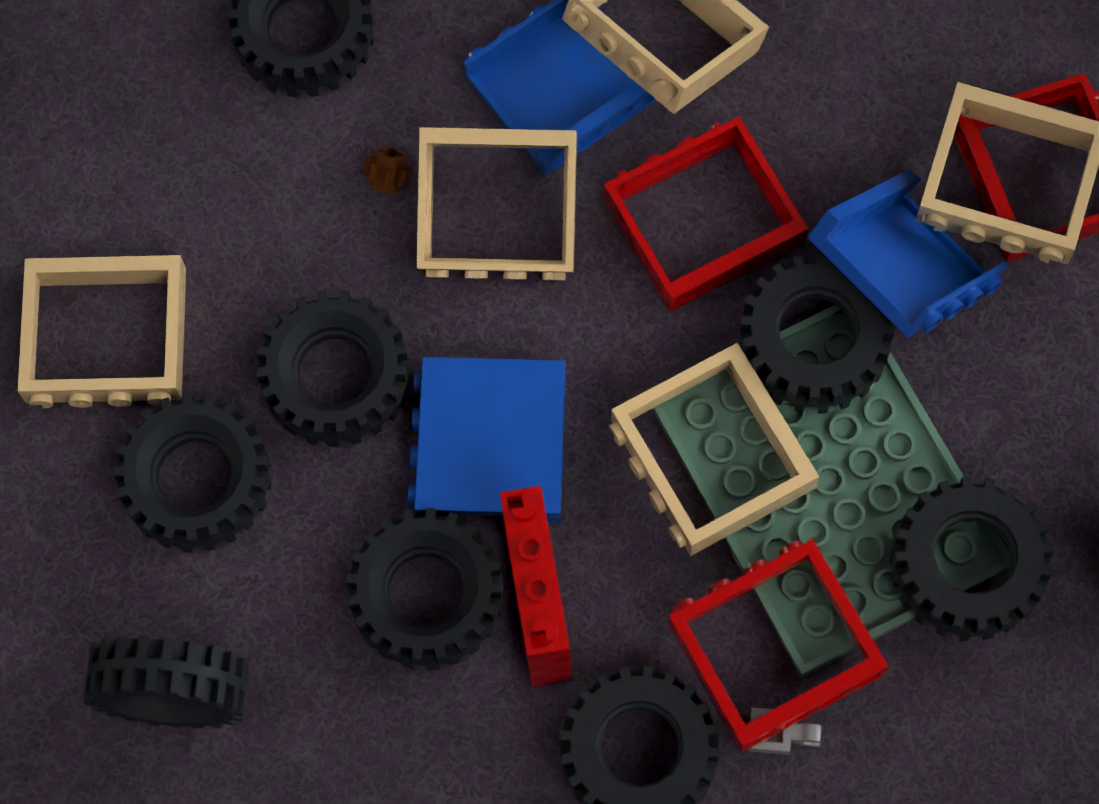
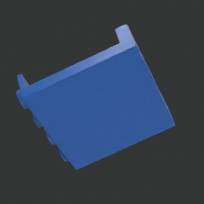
M554 0L547 6L541 5L530 12L527 19L517 26L505 28L497 36V39L486 47L481 46L474 49L463 62L465 78L506 129L576 131L578 155L655 102L656 99L562 20L568 0ZM523 148L545 177L564 164L565 149Z
M911 169L827 210L807 237L907 338L922 330L926 334L929 333L943 318L949 321L963 306L969 309L982 295L986 298L992 295L1003 283V280L999 277L1009 266L1004 261L986 272L945 231H934V226L917 222L916 217L920 206L909 195L921 178Z
M423 357L422 370H415L414 393L421 394L420 408H413L412 430L419 431L418 446L411 445L410 468L417 469L416 484H409L408 507L415 508L416 515L425 514L426 508H435L437 514L449 515V512L457 515L503 516L500 492L541 486L547 522L561 524L566 384L565 360Z

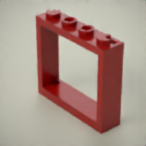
M1085 73L1010 96L1049 108L1073 102L1078 116L1099 121V92L1093 90ZM960 115L954 137L985 212L1017 222L979 132L981 129L994 125ZM1099 214L1084 218L1078 239L1099 233ZM1068 223L1046 231L1065 236ZM1000 247L1006 262L1031 255L1025 252L1018 254L1010 253Z
M740 116L722 125L717 122L710 127L707 133L697 138L693 136L681 140L673 150L663 155L660 153L653 154L641 163V166L629 172L626 170L617 172L616 178L604 184L605 201L670 311L806 243L809 230ZM734 146L782 226L670 282L623 201Z
M541 486L500 492L532 687L572 681L570 647Z
M813 539L804 544L800 540L788 544L779 551L781 556L768 563L764 559L754 562L744 569V576L732 582L729 578L715 583L707 590L708 595L697 601H694L693 597L681 601L672 608L673 613L669 615L668 626L740 753L747 751L885 676L889 667ZM808 561L866 660L745 725L688 624L793 567Z

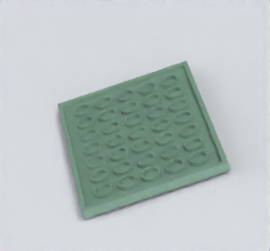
M836 304L780 332V338L786 350L798 360L810 364H828L841 358L851 347L854 338L850 319L846 312ZM890 352L879 381L874 382L870 386L869 393L862 399L859 396L853 398L850 406L841 410L839 404L829 406L827 413L818 414L817 407H805L804 412L801 413L794 411L796 404L785 400L781 406L775 403L819 475L817 488L724 538L743 575H745L744 569L754 562L764 559L768 563L781 556L779 551L788 544L797 540L804 544L813 539L873 640L914 620L917 615L910 605L903 606L900 601L902 593L898 585H893L891 578L894 570L893 563H890V555L895 541L894 538L909 507L912 508L918 497L925 491L931 493L936 490L939 483L948 480L950 485L957 484L964 477ZM726 370L652 409L713 520L791 479V476ZM767 390L773 400L774 394ZM977 521L959 522L948 527L938 537L934 547L935 564L941 576L954 588L965 592L1009 571L1010 553L998 533L992 527ZM808 561L752 589L800 678L859 648Z

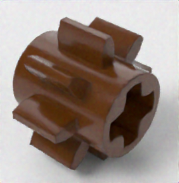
M384 146L379 147L377 153L373 152L372 157L366 156L362 174L368 176L372 189L392 194L396 193L398 188H403L404 183L409 184L413 166L407 164L408 159L405 158L406 155L403 151Z

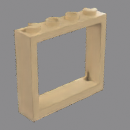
M568 0L562 20L573 30L579 33L601 54L606 56L625 72L629 78L633 79L673 114L751 58L759 50L769 29L768 25L737 0H679L732 44L731 47L683 81L598 9L600 5L608 0ZM746 28H748L751 32L746 33Z
M957 82L916 221L934 226V231H952L961 234L963 238L972 242L987 241L1000 245L1003 250L1010 253L1018 254L1025 252L1039 256V259L1045 263L1053 260L1068 265L1077 245L1099 166V121ZM960 115L1089 152L1065 236L935 199Z
M420 127L417 269L426 270V277L449 278V270L465 271V278L488 279V271H503V279H527V272H542V280H565L566 273H574L577 132L572 130ZM434 146L565 149L562 261L432 258Z
M181 256L25 259L18 393L25 403L50 408L53 406V402H68L70 406L86 408L92 406L93 402L108 401V404L111 406L126 407L130 406L132 401H147L150 405L161 406L160 400L169 397L170 401L182 400L186 267ZM168 283L164 377L35 380L40 286Z
M738 343L611 409L612 424L609 425V428L614 435L615 442L619 447L624 444L632 456L628 459L633 473L638 480L645 478L652 490L648 493L653 507L658 514L665 512L672 524L668 527L673 541H676L680 548L685 546L690 556L817 488L819 481L818 473ZM726 370L791 476V479L696 530L632 419Z

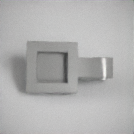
M752 707L750 722L774 709ZM796 723L748 749V751L790 755L791 743L820 747L821 725Z

